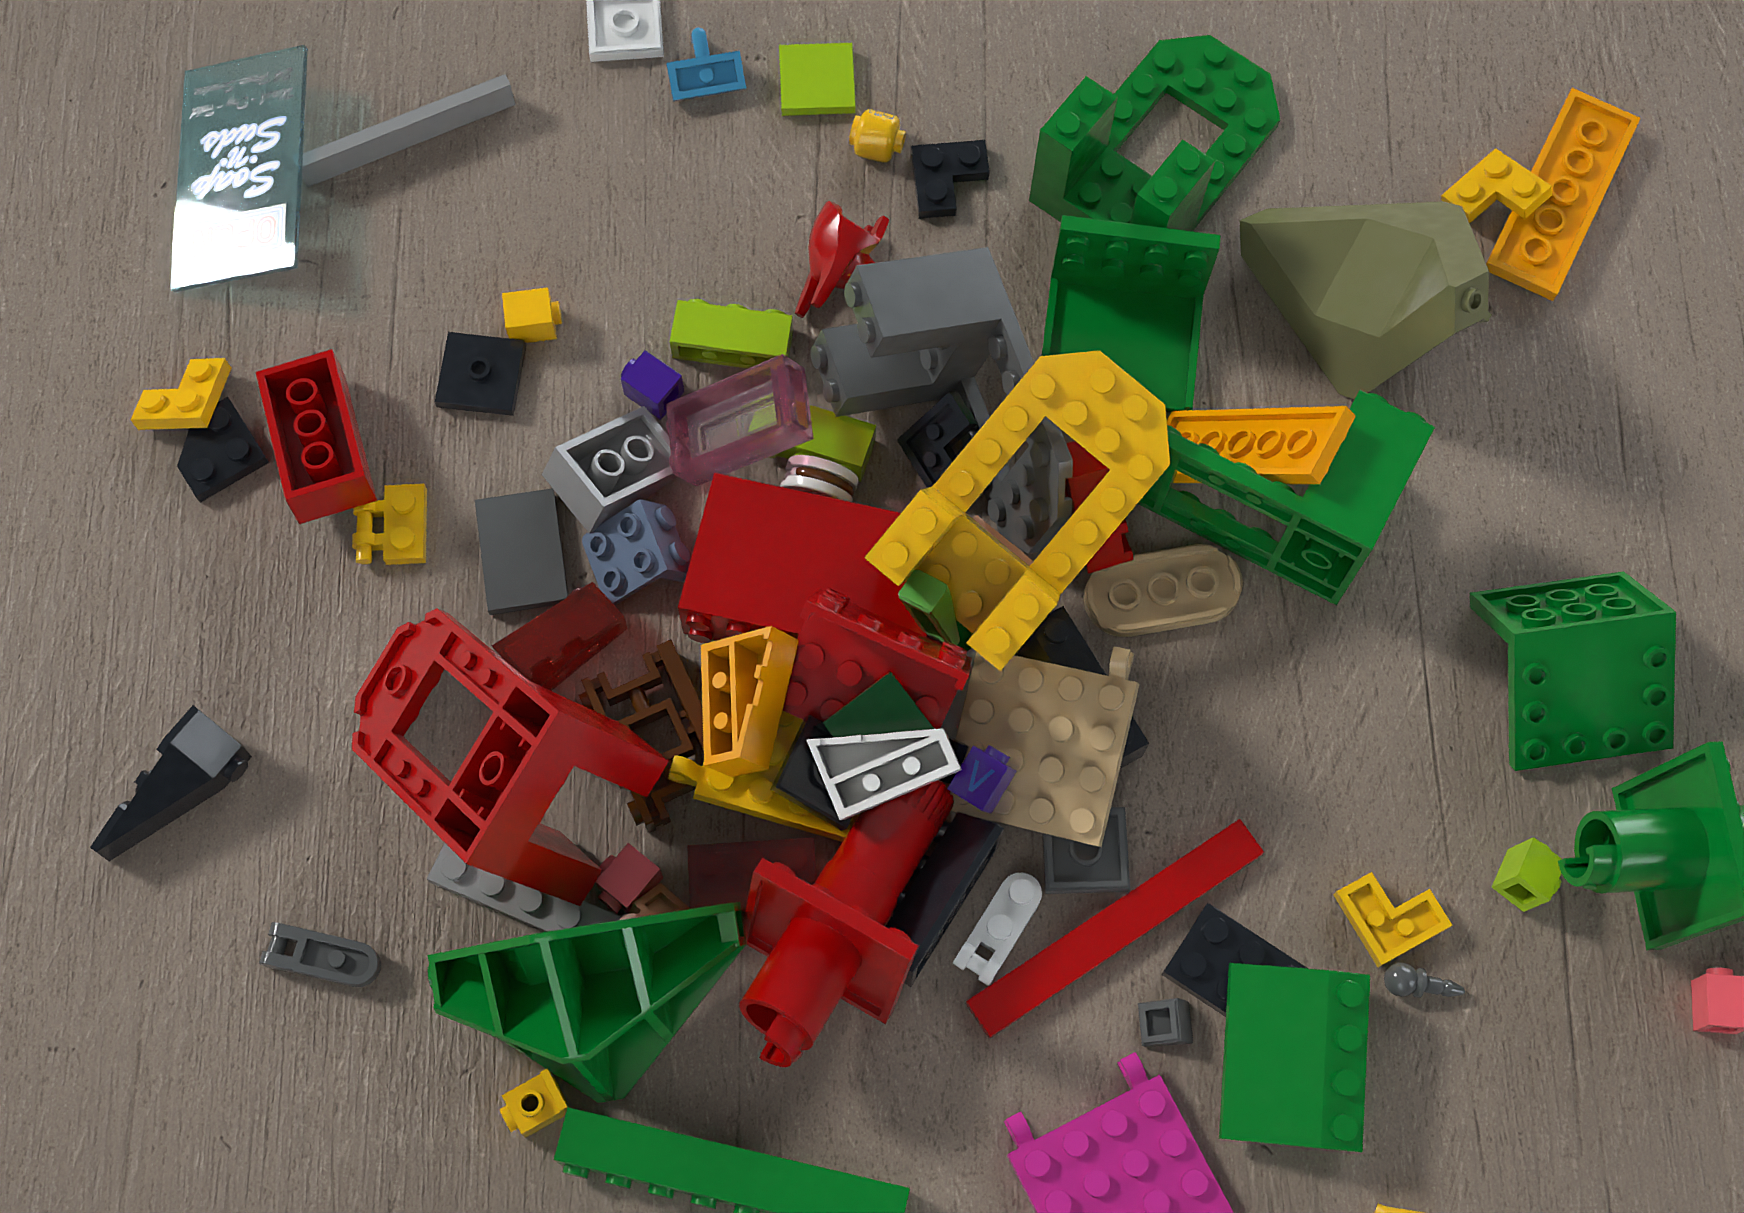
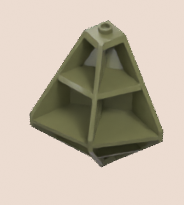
M1441 201L1268 208L1239 220L1241 257L1340 395L1355 399L1359 390L1366 393L1371 392L1454 334L1474 324L1488 322L1492 316L1488 312L1489 270L1462 206Z

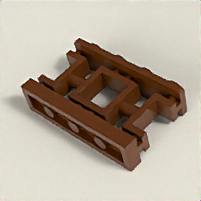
M672 640L657 645L656 652L651 654L647 652L642 655L644 664L649 672L648 674L612 689L605 672H601L592 680L589 677L582 679L581 682L585 692L578 695L583 706L604 716L606 714L597 694L604 692L610 706L630 698L636 713L618 722L626 725L632 731L667 715L669 716L682 744L661 754L669 761L663 770L669 786L650 794L656 807L655 811L649 813L642 795L631 790L630 793L634 800L627 803L636 826L644 823L648 833L656 831V827L661 824L671 823L664 803L696 789L695 786L677 783L668 779L674 755L686 758L695 755L690 741L693 737H696L704 754L702 704ZM658 667H664L683 711L677 713L671 698L653 706L650 705L645 691L663 684L657 669Z

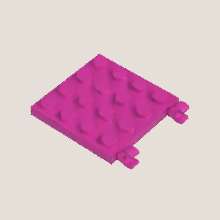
M1136 1052L1117 1062L1131 1090L1035 1140L1021 1111L1004 1121L1017 1147L1016 1150L1006 1156L1035 1213H1234L1163 1079L1158 1075L1148 1080Z

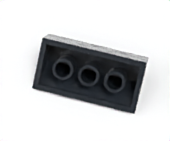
M957 812L952 822L945 819L933 841L938 843L930 857L924 854L912 875L916 879L909 890H903L899 896L897 905L892 912L893 915L885 927L903 931L911 938L913 943L918 945L905 980V984L909 987L915 982L998 849L1004 830L998 824L961 812Z

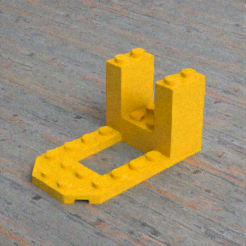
M1101 351L1040 356L932 487L921 489L864 558L898 586L907 581L915 570H921L944 582L951 593L956 620L973 633L967 644L1001 671L1058 604L1061 593L1169 467L1170 455L1165 404ZM1047 417L1110 469V471L1029 566L966 512L1042 420Z

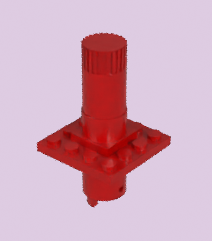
M937 780L860 813L835 855L826 863L812 885L796 877L795 873L782 863H771L764 858L758 863L753 871L743 922L747 945L768 958L741 999L739 1009L746 1020L765 1035L764 1040L767 1041V1044L760 1053L759 1058L779 1067L791 1066L792 1063L802 1056L803 1052L800 1050H809L813 1046L840 999L880 1022L887 1023L898 1001L918 945L913 943L911 938L903 931L896 928L888 929L884 925L895 909L899 896L954 806L953 795L950 794L951 791L945 787L943 782Z

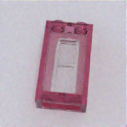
M784 354L666 404L668 419L666 429L669 434L671 450L670 466L674 475L695 486L711 481L714 473L726 475L814 439L805 368Z

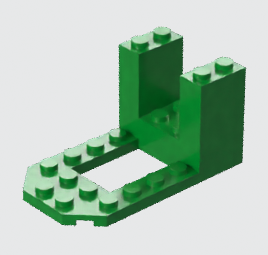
M1203 35L1159 40L1114 94L1085 76L1040 129L1029 202L1061 222L1062 215L1194 231L1278 127L1280 114L1271 74L1213 36ZM1166 93L1224 130L1206 153L1201 152L1182 139L1153 176L1117 153Z
M1359 390L1350 407V410L1356 417L1347 432L1345 440L1341 443L1331 462L1327 474L1320 484H1309L1304 496L1301 497L1295 494L1294 490L1287 484L1278 481L1271 482L1258 475L1251 466L1241 462L1234 463L1220 456L1213 447L1202 443L1196 444L1182 437V434L1177 429L1167 425L1170 465L1137 504L1337 606L1373 550L1435 426L1427 423L1422 416L1414 412H1404L1390 405L1385 398L1378 394ZM1177 471L1286 525L1287 528L1280 541L1272 539L1267 531L1259 527L1250 528L1236 521V518L1226 510L1213 509L1201 503L1196 495L1188 491H1177L1171 488Z

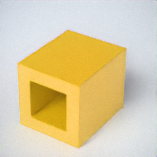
M548 287L502 293L505 328L510 339L525 340V343L557 339L555 325L562 324L559 301L552 302Z

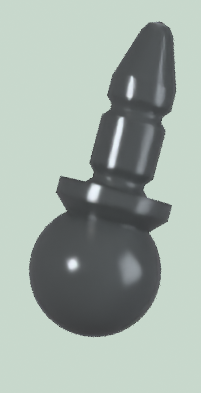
M1403 962L1390 965L1384 974V984L1387 990L1393 995L1400 997L1413 994L1414 997L1421 998L1424 992L1435 995L1441 994L1446 997L1465 994V988L1451 980L1427 976L1424 968L1415 970L1411 965Z

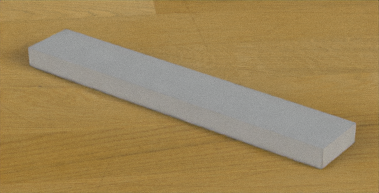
M506 74L300 154L294 157L306 186H312L516 105L511 85Z

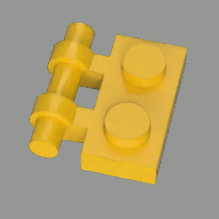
M425 484L384 485V500H377L353 508V514L357 516L356 533L352 534V548L356 549V563H372V551L383 550V560L386 565L426 563L427 488ZM373 517H384V533H372Z

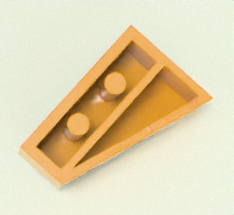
M773 626L701 645L704 766L731 777L763 771L769 768L799 642L798 639Z

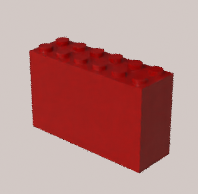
M714 473L678 604L683 634H688V637L693 641L709 643L712 640L717 641L773 626L797 639L805 619L799 616L806 600L819 589L826 591L827 588H831L851 598L849 602L929 638L930 635L920 629L899 599L898 593L906 581L899 586L896 585L864 558L901 513Z

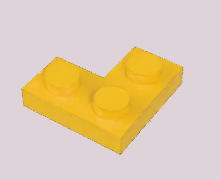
M1495 148L1445 191L1441 198L1444 202L1462 206L1469 224L1496 200L1526 219L1552 196V186Z
M225 358L190 359L178 389L143 390L130 420L138 430L207 428L232 369Z
M1372 872L1333 894L1378 968L1453 926L1430 889L1394 908Z

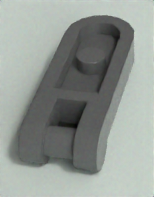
M277 922L271 923L268 933L271 936L270 944L267 951H262L259 961L260 965L268 968L289 971L352 987H364L371 984L377 978L381 969L379 955L371 946L365 943ZM288 941L297 942L293 957L284 955Z

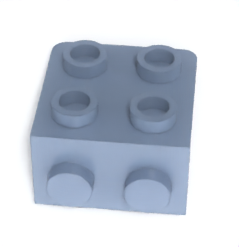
M639 499L600 524L594 532L586 533L583 536L582 544L605 603L617 605L659 578L680 582L686 579L690 564V553L680 540L675 527L676 518L667 505Z

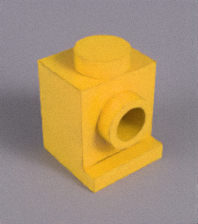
M548 1068L539 1072L540 1074L502 1095L506 1105L499 1110L511 1132L519 1129L520 1133L527 1138L564 1117L567 1107L570 1108L555 1077ZM529 1096H535L539 1101L538 1107L531 1112L525 1111L523 1107L525 1099Z

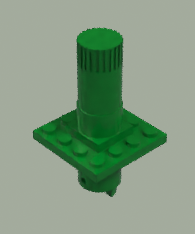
M1723 741L1704 743L1613 787L1612 793L1616 810L1587 813L1581 819L1576 830L1574 842L1575 857L1563 858L1558 861L1563 877L1573 886H1583L1584 889L1592 890L1599 894L1634 892L1646 950H1661L1744 921V805H1739L1736 799L1730 773L1731 766L1726 756Z

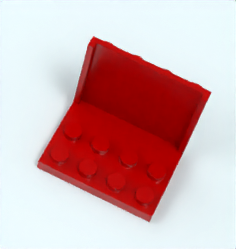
M827 588L826 591L819 589L806 600L799 616L805 619L797 637L799 642L782 711L802 720L806 716L812 715L824 722L891 671L934 729L941 728L957 691L963 690L970 675L972 658L966 655L967 651L947 641L941 644L849 602L851 599L849 596L831 588Z

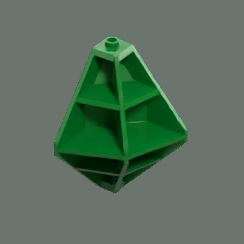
M732 902L566 928L428 955V981L433 989V1009L438 1015L502 1040L542 1067L548 1068L550 1072L597 1103L624 1099L747 946L741 903Z

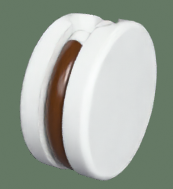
M795 455L788 459L785 480L781 481L780 487L849 502L853 501L852 496L858 485V477L848 468L830 460L809 455Z

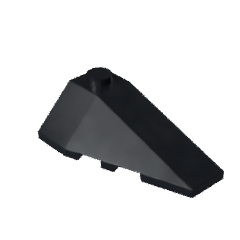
M192 705L157 747L156 750L162 756L154 768L149 772L146 770L141 771L134 781L137 786L133 799L117 806L90 848L106 860H113L217 794L230 782L238 780L245 773L248 761L252 756L241 744Z

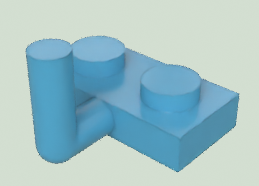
M697 27L691 34L690 40L694 47L695 58L666 63L673 102L746 90L740 51L710 55L706 32L703 28Z

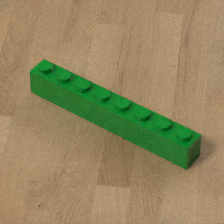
M567 1107L553 1159L558 1164L564 1165L562 1173L588 1179L589 1172L591 1171L606 1175V1184L630 1189L633 1181L649 1185L647 1193L663 1198L673 1199L674 1192L692 1195L690 1203L705 1208L716 1209L717 1202L734 1205L733 1213H905L910 1188L569 1107Z

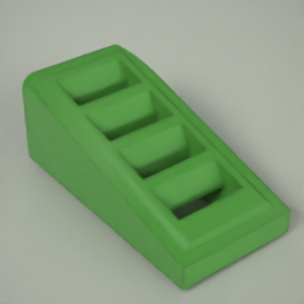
M915 570L899 591V599L924 633L941 642L947 641L958 645L960 638L948 586L921 570Z

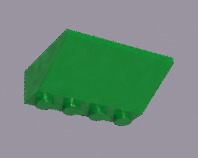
M1229 963L1219 1139L1363 1152L1370 997L1369 974Z

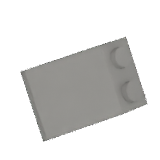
M643 406L556 446L542 475L590 534L600 524L637 500H646L689 469L692 463L646 407Z

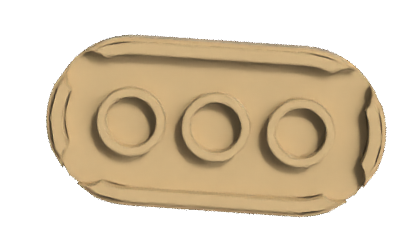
M1194 544L1135 554L1132 561L1096 571L1090 575L1083 597L1087 615L1099 629L1113 636L1132 637L1221 620L1236 606L1242 591L1243 581L1237 563L1228 554L1226 556L1218 551V548L1211 545Z

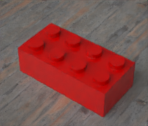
M333 349L257 371L256 377L284 497L298 523L303 524L377 501L346 377Z

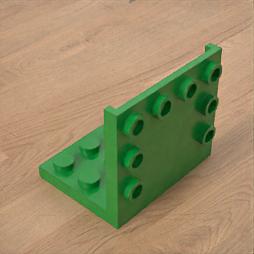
M1062 215L1051 270L1041 356L1101 351L1163 402L1166 411L1192 410L1203 297L1220 249L1221 235Z
M1623 571L1470 592V608L1508 643L1509 765L1514 771L1674 748L1676 611Z

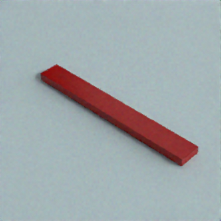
M1238 819L967 1000L965 1004L989 1039L1261 857L1265 852L1241 819Z

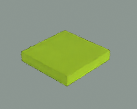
M852 43L779 45L782 116L855 113Z

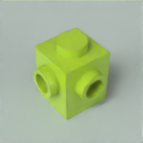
M1534 837L1507 850L1492 888L1521 911L1530 910L1550 901L1551 897L1558 891L1561 885V871L1558 861L1562 858L1551 851L1546 844Z

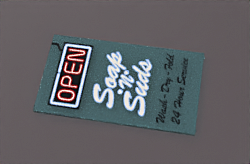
M305 45L185 71L170 283L172 291L179 292L298 269L308 48Z

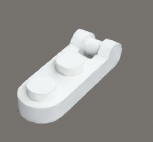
M1014 873L1003 881L953 961V964L964 970L967 967L978 974V980L987 986L995 978L1038 908L1042 897V889L1039 882L1032 875ZM980 944L994 953L989 961L975 953Z

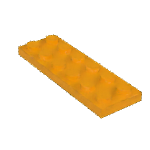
M1571 88L1531 169L1532 173L1552 186V196L1526 219L1511 210L1486 262L1490 273L1554 301L1641 119L1640 117Z
M1347 406L1172 411L1167 419V425L1177 429L1182 434V437L1196 444L1202 443L1213 447L1220 456L1234 463L1241 462L1251 466L1258 475L1271 482L1320 484L1327 474L1329 466L1341 443L1345 440L1347 432L1356 416ZM1177 471L1173 483L1201 482Z

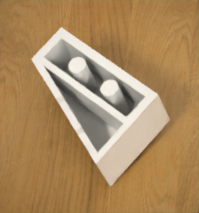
M943 728L806 739L840 820L848 819L962 770Z

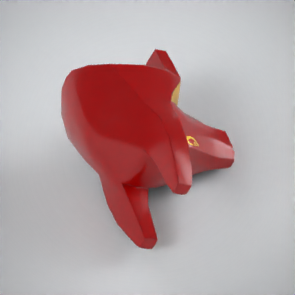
M827 201L814 221L810 233L808 246L810 273L801 292L795 315L804 318L811 305L819 309L826 302L834 288L844 290L856 265L875 263L869 253L882 240L890 219L883 215L877 219L874 227L867 225L862 228L842 215L841 206L832 201Z

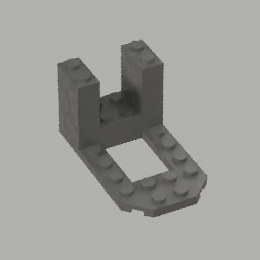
M989 247L856 265L845 285L844 295L847 305L854 311L858 324L822 329L811 347L812 364L820 372L823 381V394L825 400L831 403L835 417L940 400L948 392H958L978 422L974 428L961 438L963 448H965L990 417L975 379L976 374L989 355H991L992 359L996 360L1002 376L1003 389L1007 395H1009L1034 364ZM1047 417L1042 420L1027 438L1029 446L1010 470L1007 462L983 491L988 502L989 517L996 523L999 533L1027 554L1042 551L1072 516V499L1065 497V479L1073 477V459L1061 429Z

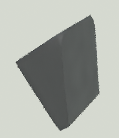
M1172 998L1138 1003L1142 1046L1193 1043L1188 1001Z

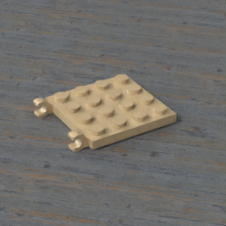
M1114 646L1110 658L1109 676L1019 656H1013L1005 667L999 671L976 652L956 740L969 746L965 758L973 746L985 751L988 745H991L1010 757L1007 765L1017 772L992 814L981 811L952 792L950 794L953 795L954 806L951 811L1102 847L1139 689V683L1128 680L1134 653L1129 649ZM945 783V787L948 788L950 784Z

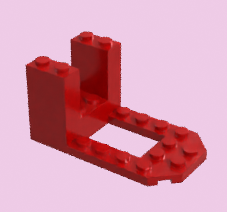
M438 608L426 613L425 620L416 625L407 622L397 627L355 696L354 713L360 715L359 731L352 734L351 749L466 864L581 906L602 869L563 833L540 824L558 791L566 782L572 768L576 766L647 797L669 762L626 725L527 680L454 617ZM444 669L493 711V714L452 781L446 778L404 737L410 725L417 719L420 709L432 689L439 683Z

